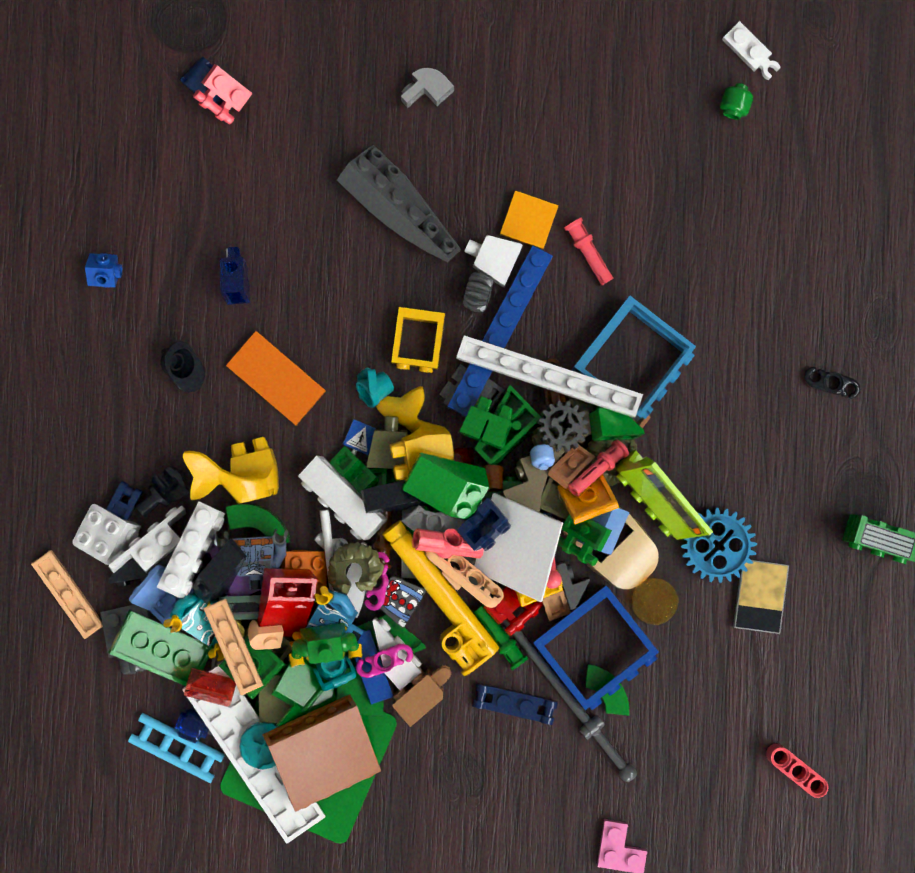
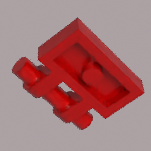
M506 586L502 589L504 597L496 607L484 606L483 608L498 625L506 619L510 625L505 629V632L512 636L516 631L522 630L524 628L523 624L531 617L534 618L538 615V610L544 605L542 602L536 601L523 606L524 612L515 617L513 612L521 605L516 591Z

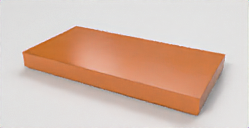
M257 331L254 332L226 365L296 426L326 392L324 388Z

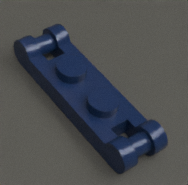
M477 683L476 699H473V707L553 725L554 717L552 716L554 709H557L558 701ZM486 693L493 694L491 702L485 701ZM538 705L545 706L544 714L537 713Z

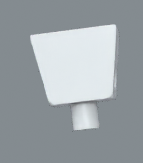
M486 235L482 245L469 240L464 252L476 257L473 264L474 269L480 273L487 274V276H491L495 283L505 287L523 245Z

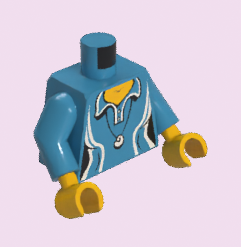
M322 586L320 588L321 595L315 594L316 602L319 605L306 628L345 623L346 633H353L358 641L364 630L352 624L358 612L355 610L348 595L334 592L326 586ZM300 632L292 634L294 640L301 639Z

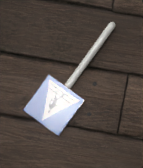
M353 419L343 445L352 448L354 455H356L357 451L368 455L376 428Z

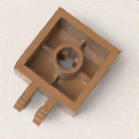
M442 665L433 673L429 669L425 672L422 670L408 687L405 686L402 690L398 689L394 693L392 706L410 727L443 699V684L452 675L450 667Z

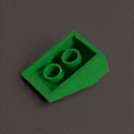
M419 453L402 486L403 491L442 513L464 520L474 515L489 489L485 468L424 453Z

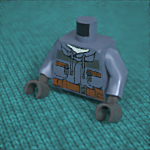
M275 529L273 536L232 538L247 555L237 575L238 577L249 576V590L262 589L264 568L279 569L286 557L288 530H285L283 536L278 535L277 529ZM226 531L224 532V539H219L217 534L214 535V544L221 550L229 541V534Z

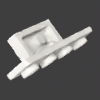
M180 506L178 509L176 507L172 508L165 515L166 519L161 523L156 522L148 528V533L144 537L134 539L129 544L130 548L123 554L119 552L110 560V570L115 573L132 558L145 572L153 568L176 548L180 538L170 527L186 514L185 508L183 506Z

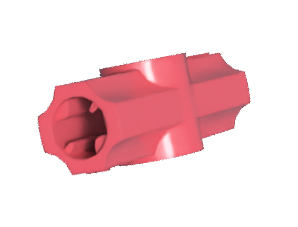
M417 528L413 534L412 547L415 550L435 552L444 559L450 558L452 555L479 559L483 556L484 549L474 551L456 529L451 528L445 532Z

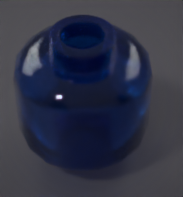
M193 709L181 712L174 727L177 730L178 737L192 743L199 742L201 737L206 739L209 732L208 727L198 712Z

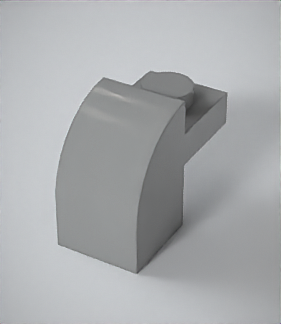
M422 68L412 73V79L415 84L410 83L402 90L401 101L408 108L425 93L438 106L454 92V85L440 71L433 68Z

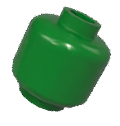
M736 83L735 86L725 89L720 103L724 116L740 120L741 117L748 115L754 99L753 94L748 91V86Z

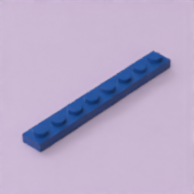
M532 246L485 334L483 342L505 348L553 257L552 255ZM470 364L447 408L466 417L470 407L475 405L492 370Z

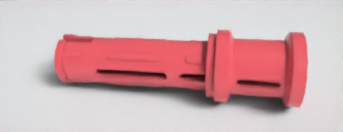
M581 217L565 226L564 229L569 231L575 242V248H580L602 286L614 279L596 250L592 242L593 236L588 234L582 224L583 219Z
M614 440L605 452L602 451L598 454L597 460L568 485L569 491L576 497L580 496L605 471L613 470L619 460L629 455L627 447L621 441Z

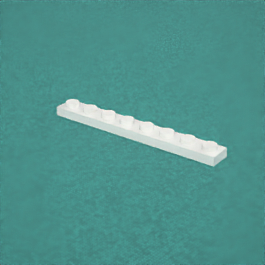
M465 335L456 357L458 360L634 418L643 396L641 393Z

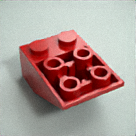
M264 568L257 622L258 627L282 625L283 637H292L294 632H300V629L306 627L315 601L317 578L310 569Z

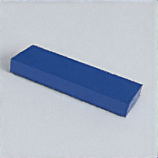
M370 630L363 632L358 640V643L362 644V658L354 657L356 663L360 659L364 661L362 665L364 672L371 670V664L366 662L365 658L377 653ZM378 657V664L383 667L380 657ZM385 673L370 678L361 677L370 705L393 697Z

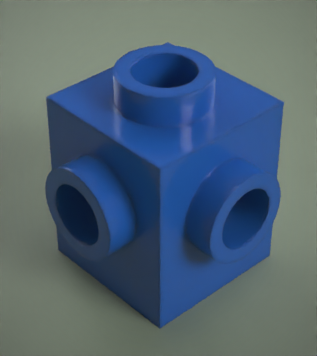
M90 253L85 265L87 285L105 288L116 287L118 278L122 277V265L118 264L117 255Z

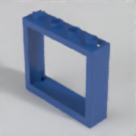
M607 585L533 642L585 710L587 708L593 710L602 703L601 697L607 693L611 696L621 688L619 683L624 679H627L628 682L639 674L637 669L643 664L646 667L651 665L658 659L655 655L659 653ZM607 597L648 649V652L588 699H585L545 645Z

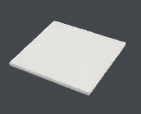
M493 493L491 500L508 518L511 528L506 533L499 535L495 539V545L489 550L483 551V556L480 559L476 558L474 566L488 578L542 602L563 522Z

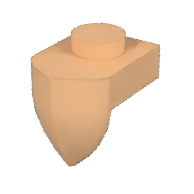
M255 620L250 622L248 638L253 649L281 648L284 634L282 625L258 627Z

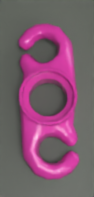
M378 552L379 558H382L385 563L389 562L390 559L387 554ZM386 564L381 575V586L378 588L373 587V590L366 592L367 598L372 595H376L378 598V602L375 605L371 604L369 600L364 602L366 607L373 611L378 610L385 601L386 589L389 583L386 574L388 565Z
M397 644L380 650L375 655L365 658V661L371 664L369 672L362 670L364 663L362 659L356 663V671L361 677L365 678L388 672L393 667L404 664V660L398 657V651L400 650L407 652L405 660L406 662H411L413 658L412 648L406 644ZM382 654L389 655L391 658L390 666L381 667L378 664V657Z

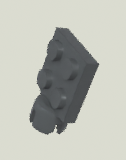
M130 605L100 612L107 653L129 609L150 618L149 610L137 605ZM108 653V658L115 657ZM118 658L122 674L131 675L136 674L138 671L140 673L146 671L144 668Z

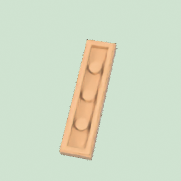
M52 550L31 564L84 639L103 627L101 618Z
M225 598L203 608L240 695L264 686L227 599Z

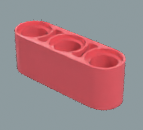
M772 744L768 747L766 751L767 759L777 769L811 796L820 798L826 795L828 783L823 777L784 746ZM777 751H783L784 753L780 761L774 760V755ZM801 765V773L794 776L792 774L793 768ZM819 780V788L811 790V783Z

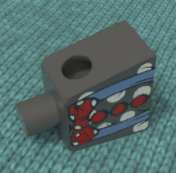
M392 575L386 589L384 604L380 609L400 627L404 628L426 593V590L423 586ZM377 579V584L374 586L375 588L381 586L382 579Z

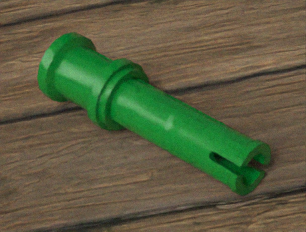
M482 605L473 613L498 644V652L503 654L510 663V669H516L528 659L527 655L524 656L516 645V640L510 639L502 626L498 625L483 608L485 605Z

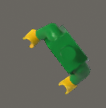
M345 623L300 629L301 639L293 642L292 651L289 654L291 668L297 665H305L304 657H306L310 664L342 660L346 651H348L349 659H352V657L362 658V644L358 643L353 633H346Z

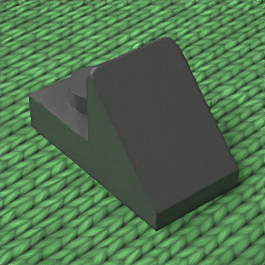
M563 561L556 564V569L561 574L562 588L568 606L572 610L576 608L590 578L572 583L571 579L575 577L571 565L566 566V563Z

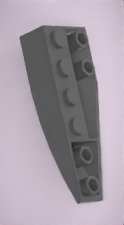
M374 145L350 161L338 177L337 181L370 213L409 242L446 262H449L461 251V248L407 176Z

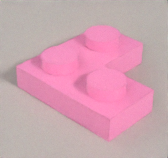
M604 819L597 867L632 873H644L647 850L625 846L627 822Z

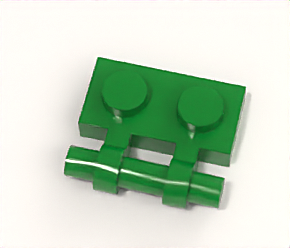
M569 514L562 527V530L567 532L568 535L566 539L559 537L558 546L562 547V551L567 554L572 553L577 556L580 562L595 566L598 558L592 555L593 549L602 551L612 530L593 519L575 525ZM577 539L584 542L582 548L576 545Z

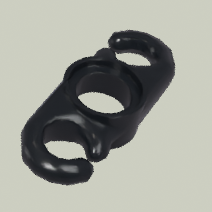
M816 367L809 368L805 373V381L810 387L830 394H840L845 397L847 396L846 386L852 384L855 390L849 394V398L854 399L860 393V384L853 378L819 369L818 374L820 378L817 382H813L810 376L816 372ZM830 376L836 377L839 382L838 387L834 390L828 388L826 383Z

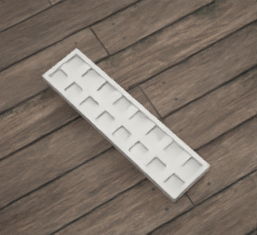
M219 665L182 689L286 844L326 817L317 802L309 805L307 808L294 811L276 766L261 770L248 765L244 761L239 747L241 736L249 726L259 722V716L246 696L240 695L236 683Z

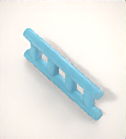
M144 713L141 714L138 721L145 725L139 736L131 734L128 740L129 743L209 783L212 782L215 775L210 773L209 770L214 760L222 762L225 756L224 753ZM152 729L165 734L159 747L147 741ZM173 739L186 745L180 757L168 752ZM194 749L206 755L201 767L188 762Z

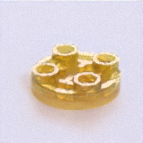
M649 578L635 587L631 597L632 609L636 616L643 622L652 625H660L670 620L675 614L679 603L677 593L672 585L659 578Z

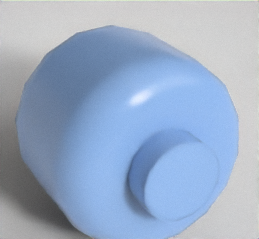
M540 444L534 446L530 451L531 463L535 468L547 470L555 462L553 448L549 445Z

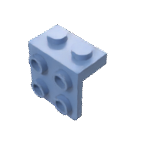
M157 565L149 571L144 581L134 589L129 601L134 605L149 610L163 624L166 619H170V614L176 601L181 598L157 588L166 569L162 565ZM193 588L191 589V591L189 592L188 595L194 593V589H193Z

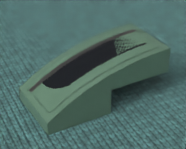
M261 595L219 597V601L227 599L235 620H258Z

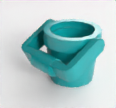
M365 368L357 375L356 388L359 398L370 408L377 406L381 400L394 391L391 379L384 372L376 374L375 369Z
M348 654L342 660L317 663V669H313L323 691L337 688L356 678V671L351 660L348 658ZM348 664L351 672L344 675ZM321 677L329 682L324 684Z

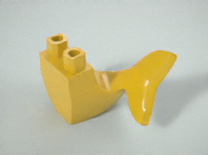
M423 386L412 389L401 398L387 396L376 406L384 417H399L398 423L405 426L412 433L401 438V441L390 444L392 458L404 456L405 464L393 466L396 480H406L419 453L454 460L450 432L443 426L418 419L425 396Z
M266 438L253 439L255 452L249 454L246 452L244 442L231 445L233 458H231L230 472L219 467L203 453L184 451V462L193 476L190 491L191 500L205 497L219 484L224 486L238 504L266 498L272 494L276 495L279 489L278 467L273 450L269 448Z

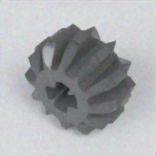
M476 272L471 274L464 295L463 304L465 308L482 313L486 310L493 288L491 276Z

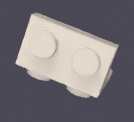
M92 504L73 539V545L104 564L110 565V560L119 552L123 554L130 548L129 544L138 537L141 526L135 522L121 519L97 504Z

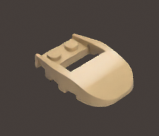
M630 514L625 523L633 531L601 563L597 561L595 566L587 563V566L593 572H596L613 587L623 590L635 588L643 583L655 570L659 558L655 543L641 524ZM576 541V545L582 548L583 544Z

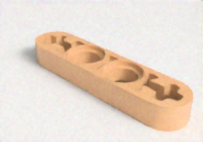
M425 551L427 558L485 606L493 608L502 601L504 597L502 589L463 556L452 555L445 560L435 552ZM450 562H456L460 570H455ZM469 576L476 578L478 585L472 584L469 581Z

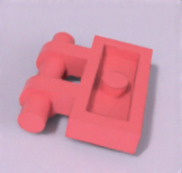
M214 64L201 82L208 89L205 93L197 90L193 97L199 101V105L204 109L208 108L215 113L217 119L231 124L234 121V117L229 113L231 107L239 112L252 93ZM215 95L224 100L220 106L213 101Z

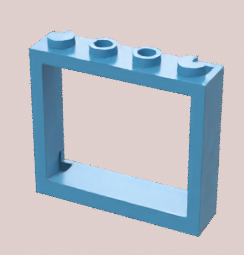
M629 296L571 371L597 379L585 370V367L628 312L649 326L682 353L638 408L636 417H631L637 422L642 417L646 419L653 411L652 403L655 399L660 401L667 392L665 386L669 381L673 384L680 376L679 368L682 364L686 366L695 356L692 351L696 346L632 296Z

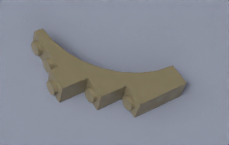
M588 409L582 411L585 412V415L581 417L582 420H588L589 422L584 426L585 429L589 430L586 435H582L584 438L591 435ZM562 422L559 424V426H562V431H565L567 429L563 427ZM541 427L536 428L532 432L534 446L540 444L547 445L549 443L547 440L543 442L540 440L544 436L543 433H537V430ZM567 435L565 442L572 440L575 435ZM553 445L555 464L565 451L562 447L559 452H556ZM531 456L518 460L515 472L518 479L522 480L523 483L499 493V495L540 512L541 495L549 470L554 464L547 470H540L533 467Z

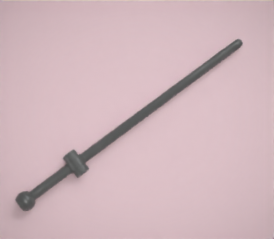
M469 576V581L474 585H478L476 578ZM506 619L503 621L506 627L510 625ZM516 631L513 634L515 639L582 722L583 726L578 729L586 740L592 736L618 767L621 780L624 782L632 781L637 776V770L632 764H626L603 735L600 729L605 724L597 715L592 719L587 715L522 631Z

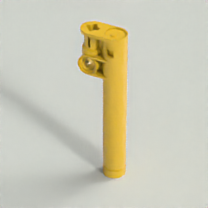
M399 520L382 535L390 542L392 548L452 623L441 634L440 643L452 660H456L462 668L461 674L466 676L492 657L499 650V646L449 581L442 575L438 567L427 558L425 551L415 550L412 547L413 535L406 529L403 522ZM456 637L457 642L454 646L449 647L445 645L446 639Z

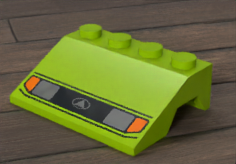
M634 449L615 466V470L619 473L616 475L617 479L624 486H630L633 490L630 493L638 503L643 502L647 508L644 511L652 520L657 518L661 523L658 526L659 529L667 537L671 535L679 540L707 536L713 533L656 462L648 457L642 458Z

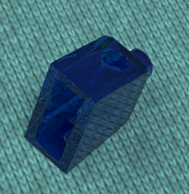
M229 247L226 249L227 258L220 259L221 294L227 305L250 303L247 264L244 258L240 257V248Z

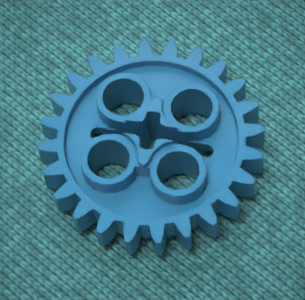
M716 508L715 514H711L709 509H706L705 517L698 513L710 529L714 523H722L725 528L724 532L721 535L711 533L707 536L684 539L687 540V543L681 545V548L687 549L688 552L682 556L690 557L686 565L694 564L695 567L692 572L696 573L700 570L701 579L707 574L709 575L710 582L713 581L714 577H718L719 583H722L724 576L730 582L731 574L734 573L739 578L738 570L748 571L744 565L745 563L753 564L752 560L748 557L749 555H756V552L752 551L751 547L756 546L757 543L750 541L755 536V533L747 532L751 525L743 526L745 518L742 517L737 520V512L729 516L727 508L723 514H720L719 508ZM732 529L734 531L733 534L722 544L725 548L722 551L717 549L705 561L704 557L715 547L713 542L715 540L721 541L728 531ZM733 538L741 540L742 546L738 551H732L729 548V542ZM704 539L708 542L709 547L705 552L697 551L695 546L698 540ZM718 555H722L726 559V564L721 568L713 565V559Z

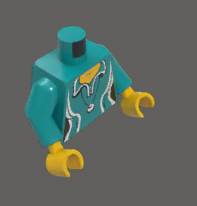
M194 592L177 600L170 614V619H166L163 622L164 627L172 625L171 633L183 629L207 646H214L208 652L209 658H214L217 652V661L225 659L203 609L218 602L219 598L206 605Z

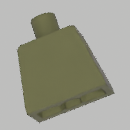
M385 416L384 429L374 430L367 468L393 469V466L405 464L404 456L392 458L390 452V444L399 442L401 438L408 436L407 430H398L399 417Z

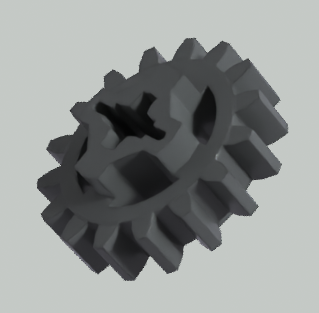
M557 401L555 407L552 404L548 405V411L543 410L540 413L543 418L537 421L539 425H542L537 430V433H543L544 435L540 439L541 442L547 440L549 442L547 445L550 447L554 445L556 452H559L562 447L565 453L570 451V446L573 449L579 447L578 442L583 443L585 441L582 435H586L589 431L584 428L589 423L588 420H582L581 418L585 415V412L578 413V405L571 408L570 401H567L564 406H562L561 401ZM560 412L558 418H550L552 414ZM561 422L563 427L567 428L565 431H562V426H559ZM567 435H575L572 440L565 442Z

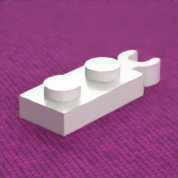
M740 21L723 37L722 40L754 72L760 68L765 79L769 80L772 77L768 72L769 67L773 68L776 72L780 69V65L776 61L768 59L772 53Z

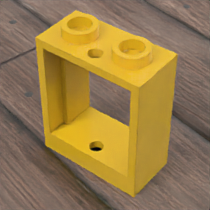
M399 307L391 361L392 364H396L397 369L410 370V366L419 367V372L432 373L433 369L438 370L445 313ZM404 319L437 324L432 362L399 357Z

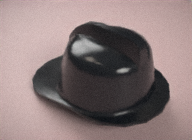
M180 341L174 343L169 348L162 349L161 368L166 375L170 376L176 386L187 393L200 389L204 383L205 369L190 345Z

